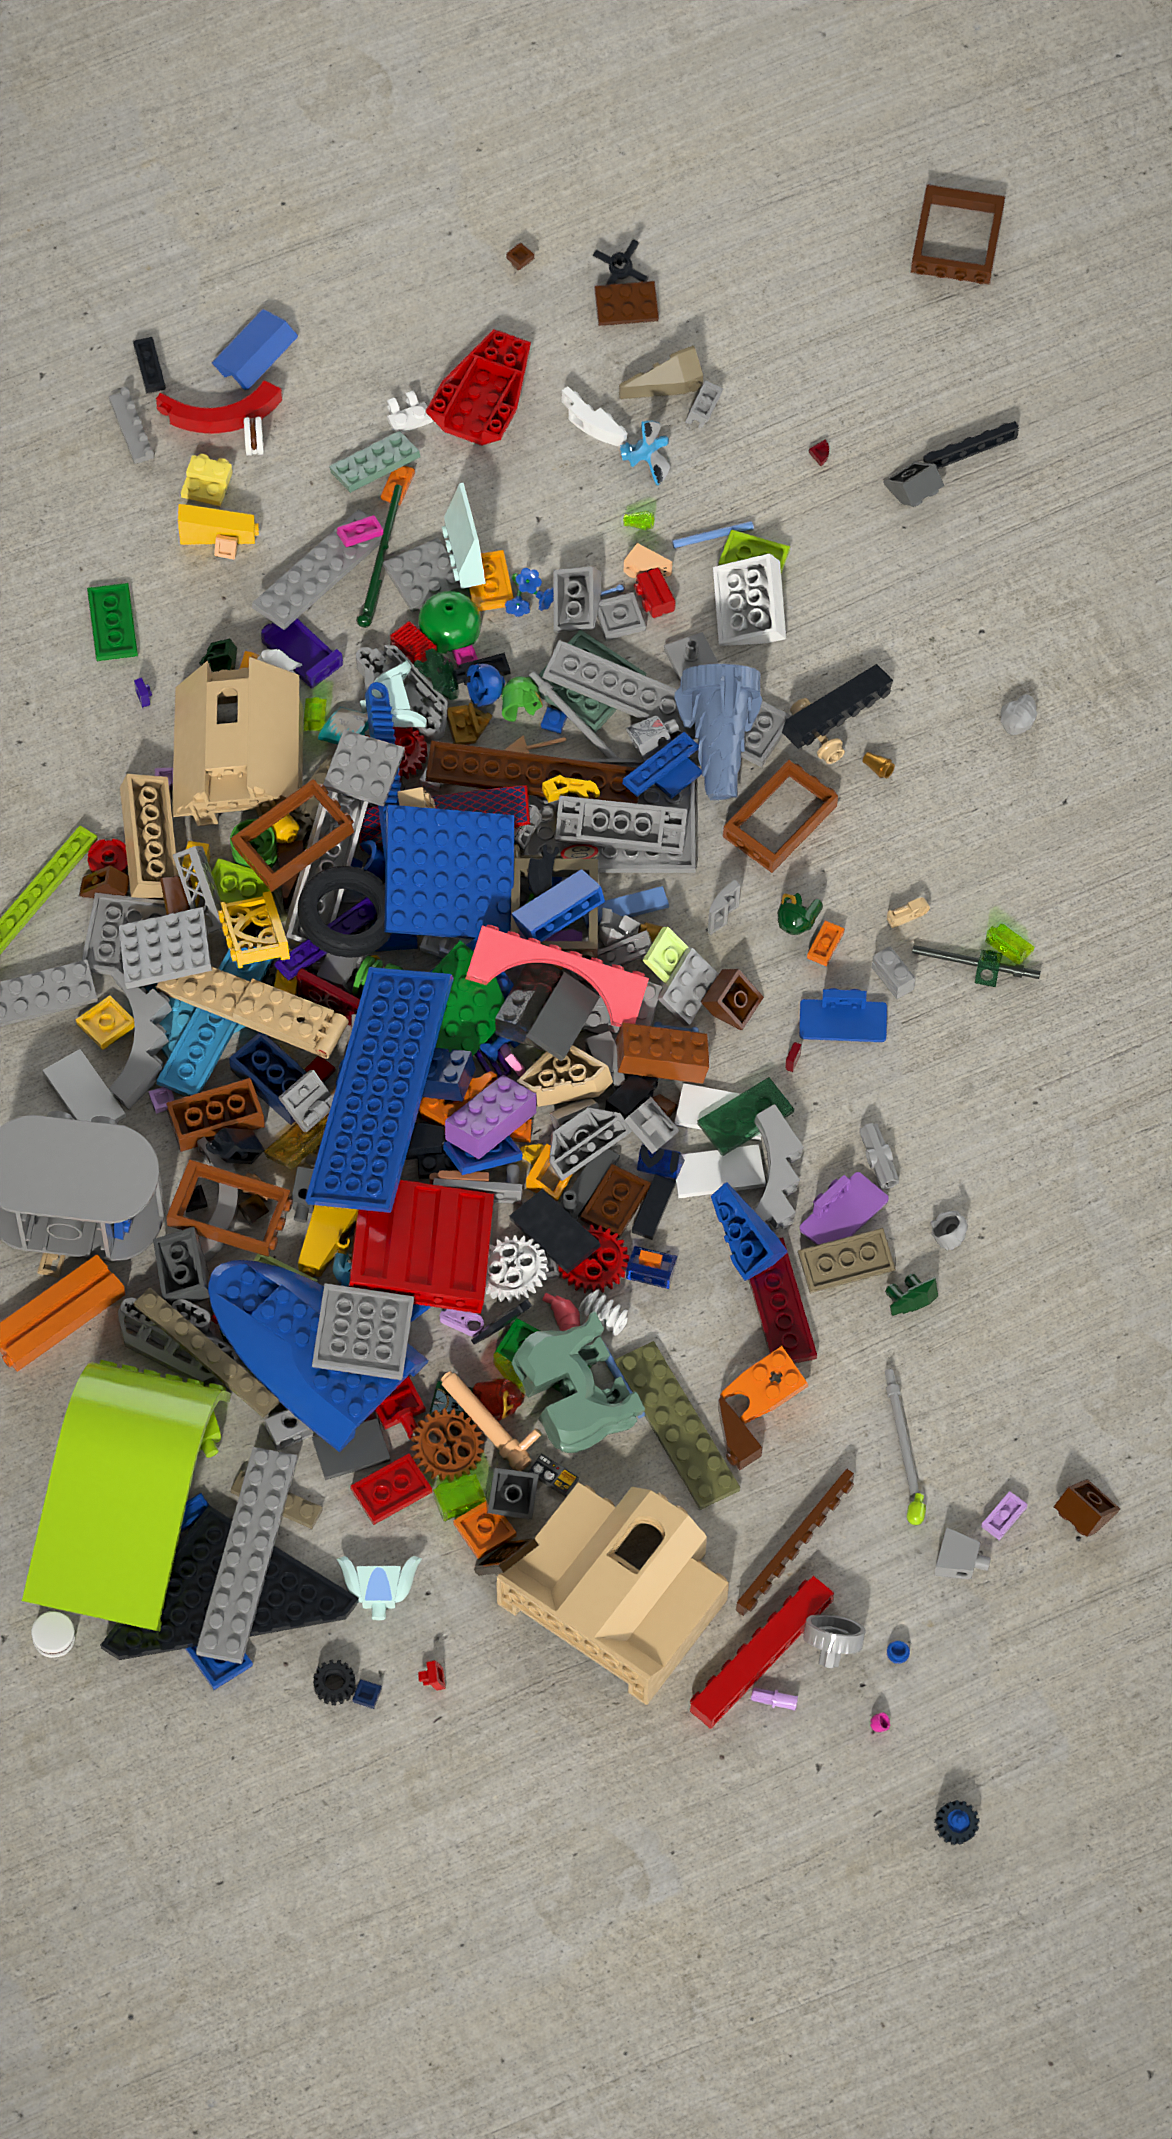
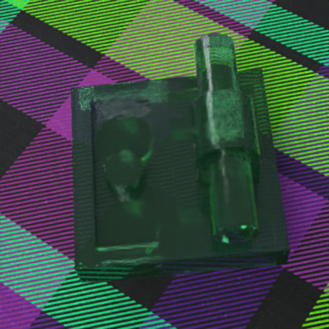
M433 648L426 650L427 661L416 660L414 666L425 677H431L434 690L449 700L457 699L459 687L452 673L454 671L453 662Z

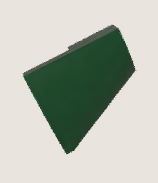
M230 638L211 642L206 655L202 657L199 664L202 666L208 661L212 672L235 670L237 647Z

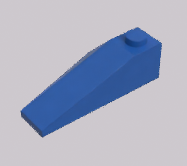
M724 1183L711 1195L718 1221L722 1223L726 1234L724 1235L725 1242L729 1243L732 1263L744 1281L773 1266L788 1252L771 1228L728 1183Z

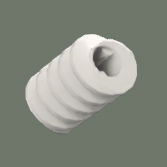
M595 1290L585 1297L579 1307V1311H584L586 1316L595 1311L602 1325H606V1330L609 1332L613 1331V1335L617 1336L624 1329L628 1321L626 1317L628 1310L625 1309L620 1313L621 1305L618 1304L613 1308L614 1300L611 1299L605 1303L607 1296L604 1294L598 1298L599 1290Z

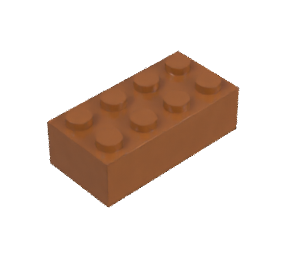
M622 1022L616 1039L618 1073L703 1084L709 1069L707 1034Z
M251 1078L166 1103L168 1117L180 1152L198 1147L197 1141L203 1137L208 1142L215 1139L214 1135L223 1128L256 1130L265 1127L264 1115Z

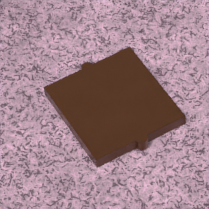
M175 875L173 877L160 878L166 914H176L190 910L180 877ZM191 877L188 880L190 887H192Z

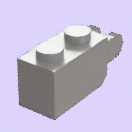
M607 1031L586 1038L585 1050L590 1056L608 1065L613 1080L611 1088L615 1092L626 1080L624 1078L625 1073H618L617 1038H613L611 1032Z

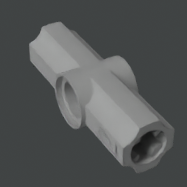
M866 1124L860 1128L859 1133L866 1148L868 1164L870 1168L874 1169L881 1189L893 1188L899 1184V1177L892 1163L891 1149L888 1144H885L878 1124Z

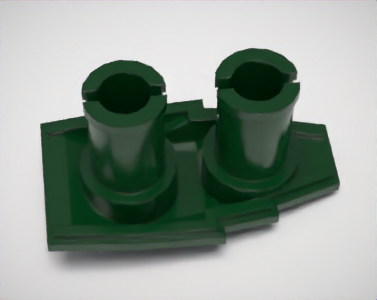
M909 1274L904 1280V1284L909 1288L907 1292L903 1293L897 1284H890L885 1290L886 1295L894 1302L890 1305L892 1316L911 1311L914 1312L930 1305L938 1297L936 1278L933 1277L921 1282L915 1274Z

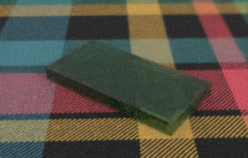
M768 1077L697 1120V1125L718 1152L724 1156L760 1134L754 1122L756 1115L775 1104L783 1117L786 1118L793 1114L795 1109L771 1078Z

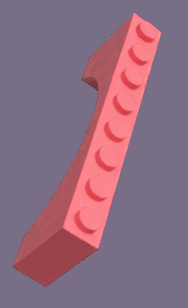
M493 925L482 926L465 979L487 985L500 973L518 965L528 963L558 965L577 973L594 987L607 1008L611 1025L621 1028L622 1022L636 1023L649 978L645 977V974L638 971H632V973L624 971V967L616 964L608 966L597 958L589 960L583 958L581 953L575 951L567 953L561 951L562 948L550 944L548 947L542 945L541 941L534 938L526 940L520 938V935L515 932L508 931L504 933Z

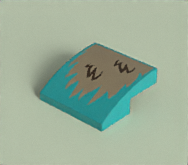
M340 707L324 724L318 735V740L338 745L344 730L365 736V732L369 729L367 713Z

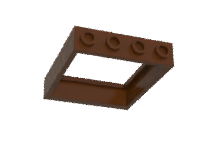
M927 184L912 257L911 273L990 285L1006 196ZM931 204L994 213L985 265L921 255Z

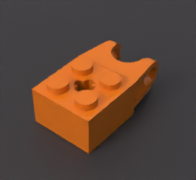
M490 1071L481 1077L472 1078L463 1102L424 1097L419 1106L421 1119L431 1125L445 1127V1120L497 1080V1074Z
M781 1346L745 1370L722 1391L720 1397L726 1399L738 1394L748 1397L750 1400L749 1408L740 1417L741 1421L746 1424L770 1411L772 1412L806 1389L808 1383ZM775 1374L777 1376L781 1375V1382H771L770 1380L773 1379L772 1376Z

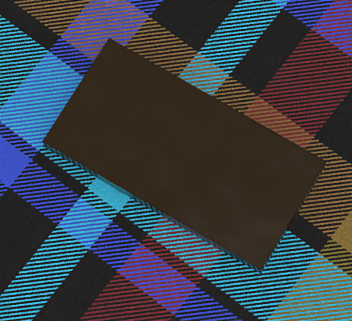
M533 1538L509 1541L474 1567V1571L478 1576L504 1573L538 1547L539 1544Z

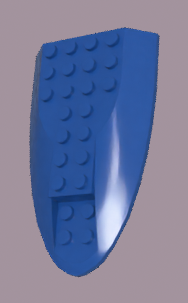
M233 1260L220 1264L211 1273L208 1295L211 1308L222 1333L253 1375L293 1415L338 1452L355 1437L356 1428L409 1375L414 1377L429 1361L407 1343L402 1380L312 1367L324 1286L285 1268L258 1261Z

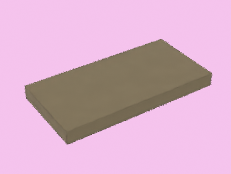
M883 1228L797 1251L810 1294L896 1270Z

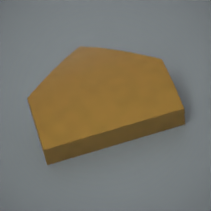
M471 702L468 706L448 707L447 721L453 743L461 745L476 743L493 715L488 712L486 714L473 707Z

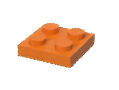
M486 1501L453 1521V1525L478 1560L517 1536L516 1531L504 1515L487 1513Z

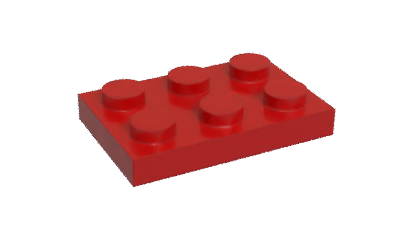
M409 1453L350 1486L352 1493L373 1525L433 1492L432 1487Z

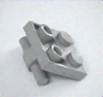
M309 1070L278 1098L302 1131L307 1132L330 1112L335 1093L331 1095L315 1071Z
M652 1097L624 1119L630 1129L652 1154L680 1131Z

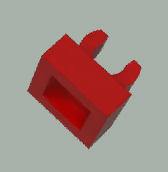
M436 1660L426 1662L427 1670L418 1672L419 1682H423L424 1686L431 1685L437 1691L446 1689L443 1666Z

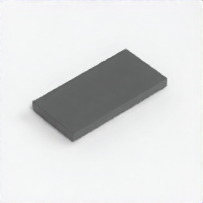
M564 972L526 1037L562 1061L600 996Z

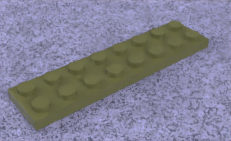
M652 1341L615 1359L616 1365L632 1392H637L645 1407L644 1412L647 1421L699 1510L739 1492L740 1486L655 1342Z

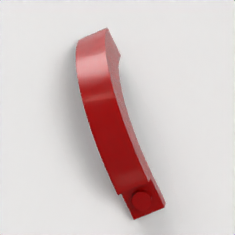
M264 380L246 398L227 406L215 408L190 406L162 393H159L156 397L157 410L161 414L169 416L170 425L197 433H225L244 428V418L261 417L263 419L269 415L282 401V388Z

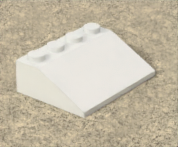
M766 554L713 567L720 646L765 644L786 639L781 568L778 559L771 554Z

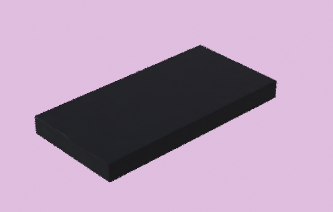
M543 1189L509 1215L510 1220L530 1239H533L535 1244L538 1243L540 1248L544 1249L545 1253L567 1274L601 1247L600 1242Z

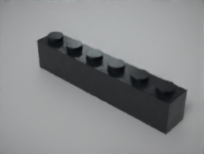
M875 664L787 718L782 733L798 749L804 745L808 746L817 737L825 736L833 727L841 726L846 719L857 716L866 707L870 708L880 698H886L891 693V686L894 680L878 664Z

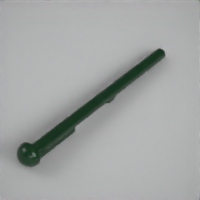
M395 485L362 614L356 618L357 624L362 628H367L372 624L382 580L379 578L385 551L389 548L388 543L403 489L401 485Z

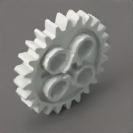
M514 1235L513 1240L509 1241V1238L506 1236L505 1242L502 1243L500 1240H497V1246L489 1245L491 1251L488 1255L485 1293H490L492 1299L498 1296L500 1302H502L507 1297L508 1302L511 1303L513 1297H516L519 1302L521 1295L529 1298V1291L536 1293L535 1286H543L541 1280L547 1279L545 1273L549 1272L547 1266L549 1262L544 1249H541L538 1243L535 1244L533 1239L527 1242L526 1237L523 1236L519 1241L517 1236Z

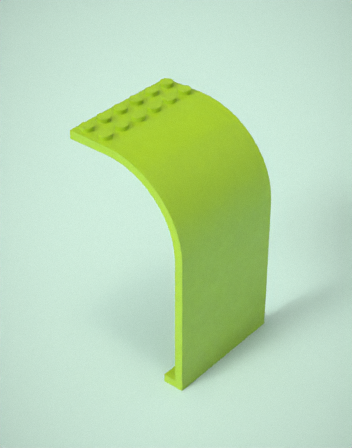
M101 1359L100 1363L90 1362L84 1368L69 1401L59 1435L22 1601L160 1631L162 1624L160 1618L198 1452L215 1406L220 1400L230 1402L231 1393L226 1391L227 1387L213 1383L206 1387L204 1382L189 1378L187 1382H183V1378L171 1374H166L164 1378L160 1377L161 1373L144 1369V1372L141 1373L139 1368L122 1364L121 1368H117L116 1363Z

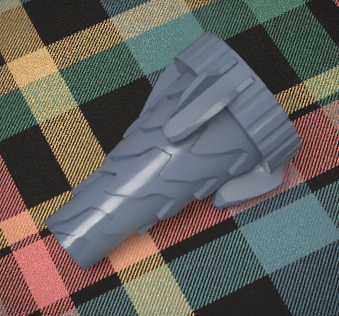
M734 664L693 666L683 670L681 687L674 693L684 728H691L695 723V738H698V759L702 769V776H704L705 792L710 800L719 801L730 799L731 797L738 798V771L741 767V752H745V732L751 731L762 704V697L760 696L761 673L755 668Z

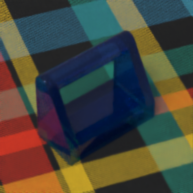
M634 1246L626 1268V1279L669 1289L678 1256ZM641 1250L663 1255V1262L670 1263L668 1271L635 1263L637 1255L640 1256Z

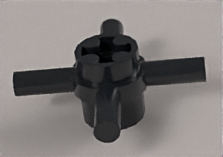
M633 239L625 253L617 252L612 256L597 249L594 251L593 257L609 265L611 275L605 285L615 284L617 279H625L628 276L640 282H647L649 277L633 269L630 259L639 245L638 241ZM625 263L622 269L616 267V265L622 266Z

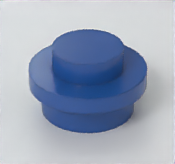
M894 1641L889 1644L887 1657L891 1662L901 1664L908 1660L910 1649L906 1643Z

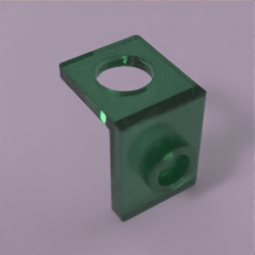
M981 950L975 984L996 987L1002 953L992 950ZM988 969L992 971L993 978L991 980H984L981 977V972Z

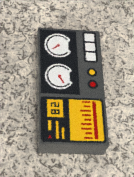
M542 1453L528 1470V1472L539 1474V1481L564 1497H567L579 1481L578 1476Z

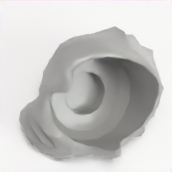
M1025 694L1019 697L1017 701L1013 700L1002 706L1001 724L1008 734L1018 735L1031 729L1037 716V708L1032 696Z
M958 1211L940 1213L936 1220L931 1221V1234L940 1247L947 1251L949 1249L953 1250L964 1241L968 1224Z

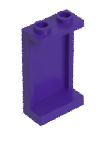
M298 619L293 621L284 630L272 622L265 625L261 631L262 643L268 649H278L284 652L290 659L302 664L301 667H296L293 671L311 689L343 666L342 653L338 649L332 651Z

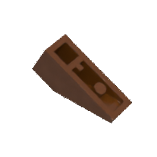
M303 840L291 843H277L279 868L285 866L307 849H303ZM300 872L281 885L285 909H288L291 904Z
M720 1397L718 1399V1411L726 1458L732 1466L735 1465L740 1471L762 1456V1446L726 1400Z

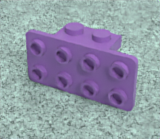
M860 1172L854 1173L850 1178L843 1175L839 1180H833L828 1190L824 1194L820 1193L814 1199L813 1213L800 1225L799 1230L815 1245L853 1236L888 1202L889 1197Z

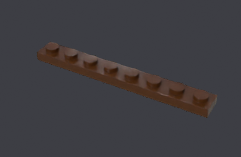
M846 1469L745 1591L736 1604V1611L744 1616L748 1610L751 1612L756 1607L759 1596L761 1594L765 1595L770 1590L771 1582L775 1577L779 1578L786 1569V1563L789 1560L793 1561L800 1552V1546L803 1543L807 1544L814 1534L813 1530L817 1526L820 1528L827 1519V1513L830 1510L834 1511L841 1502V1496L844 1493L848 1494L854 1486L853 1472Z

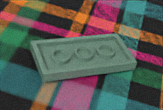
M398 431L330 465L329 468L337 480L351 493L421 456L420 451Z

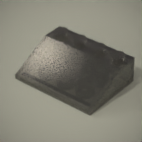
M526 964L495 1018L496 1035L544 1050L527 1038L526 1035L564 972L553 964Z

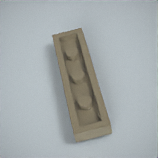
M240 1471L230 1489L232 1494L240 1495L246 1472ZM289 1492L282 1516L313 1529L323 1510L321 1506Z

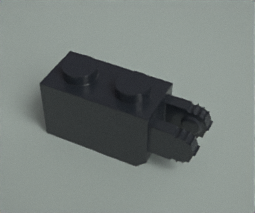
M631 1075L606 1100L605 1111L620 1113L626 1119L650 1097H653L654 1090L658 1087L657 1081L659 1078Z
M223 1128L214 1135L215 1139L213 1141H209L205 1145L211 1154H218L226 1163L252 1164L265 1151L254 1131L249 1129Z

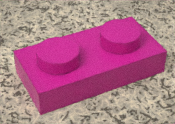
M373 515L337 527V534L344 546L349 547L382 536L383 528Z

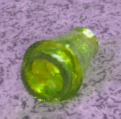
M646 510L624 514L623 524L624 526L648 531L654 528V513Z

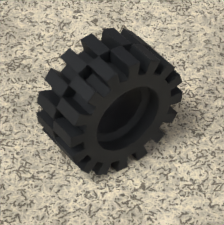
M329 1660V1664L323 1662L322 1667L318 1666L313 1676L315 1694H318L320 1700L324 1699L325 1704L329 1702L332 1705H336V1702H339L340 1705L344 1704V1699L348 1701L350 1695L354 1694V1688H356L355 1674H353L351 1667L348 1668L346 1662L344 1664H341V1660H337V1663ZM332 1675H338L343 1679L344 1683L341 1688L331 1690L325 1684L327 1678Z

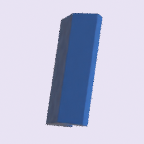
M262 309L211 363L224 378L232 375L244 390H248L299 336L285 320Z

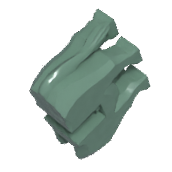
M595 1311L587 1316L585 1323L581 1326L572 1327L566 1331H537L529 1335L514 1355L512 1361L513 1369L521 1380L528 1398L557 1384L561 1385L559 1388L564 1399L547 1406L538 1419L554 1447L566 1453H577L588 1449L609 1434L629 1430L636 1424V1417L642 1415L645 1411V1407L637 1392L635 1391L630 1394L622 1377L616 1378L611 1389L601 1390L595 1385L593 1373L588 1366L595 1365L598 1361H606L610 1357L601 1336L592 1345H586L604 1331V1327Z

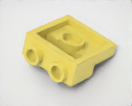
M205 454L192 455L186 471L187 477L181 490V497L221 506L232 476V464H229L223 458H219L216 461L209 459Z

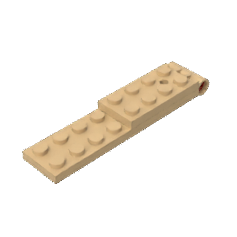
M212 967V971L162 981L156 986L158 992H163L165 995L325 1059L330 1057L349 1023L345 1016L334 1013V1010L255 979H252L250 982Z

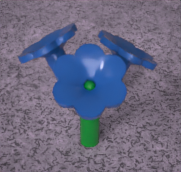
M523 568L520 574L514 573L512 575V580L518 586L515 598L505 602L508 614L521 617L523 614L530 613L529 602L524 601L521 597L522 592L526 591L529 594H535L536 598L540 599V611L547 610L554 601V588H548L545 592L536 590L542 584L537 570Z

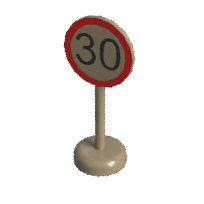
M514 843V858H543L542 854L521 855L520 846ZM573 845L558 853L555 859H594L598 856L599 851L593 845Z

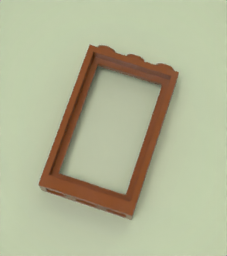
M788 760L724 825L723 838L773 873L837 807L838 795L832 788H827L820 783L817 777L806 773L799 764H794ZM791 777L824 801V803L773 853L741 830L740 827Z
M314 779L231 838L234 849L271 892L354 833L352 826L354 821L347 812L343 813L340 810L341 806L335 798L331 799L328 796L329 792L322 783L319 785ZM314 796L340 826L274 873L249 842Z
M189 1159L167 1214V1226L179 1230L195 1227L198 1236L269 1257L271 1250L276 1249L278 1237L276 1236L278 1231H282L285 1226L286 1218L284 1216L286 1211L290 1212L293 1199H291L290 1190ZM199 1177L277 1200V1206L263 1241L183 1217Z

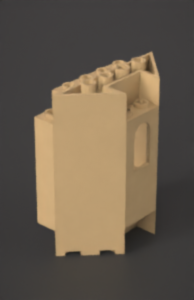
M249 657V668L220 670L218 672H212L208 661H206L175 687L172 817L193 815L197 826L219 824L217 813L256 809L260 818L303 787V705L299 697L298 674ZM238 703L237 722L217 724L218 705Z

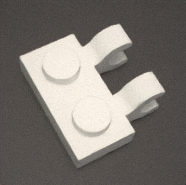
M414 391L406 393V402L409 408L400 411L395 398L387 400L389 404L387 408L391 414L387 416V421L394 433L400 431L403 434L433 422L426 413L427 405L425 402L418 403Z

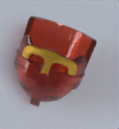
M503 1377L478 1382L472 1390L473 1394L493 1416H499L497 1421L513 1415L525 1400V1394L521 1392L516 1383Z

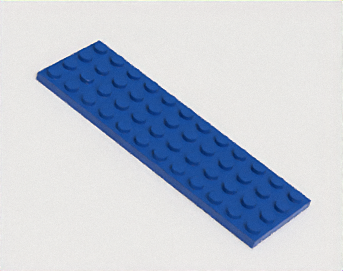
M369 967L305 1199L307 1204L391 1213L454 979L452 974Z

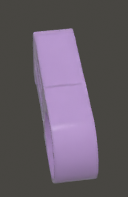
M445 1308L440 1313L441 1323L469 1336L475 1337L484 1329V1320L476 1313H466ZM470 1321H478L480 1327L472 1330L468 1327V1323Z

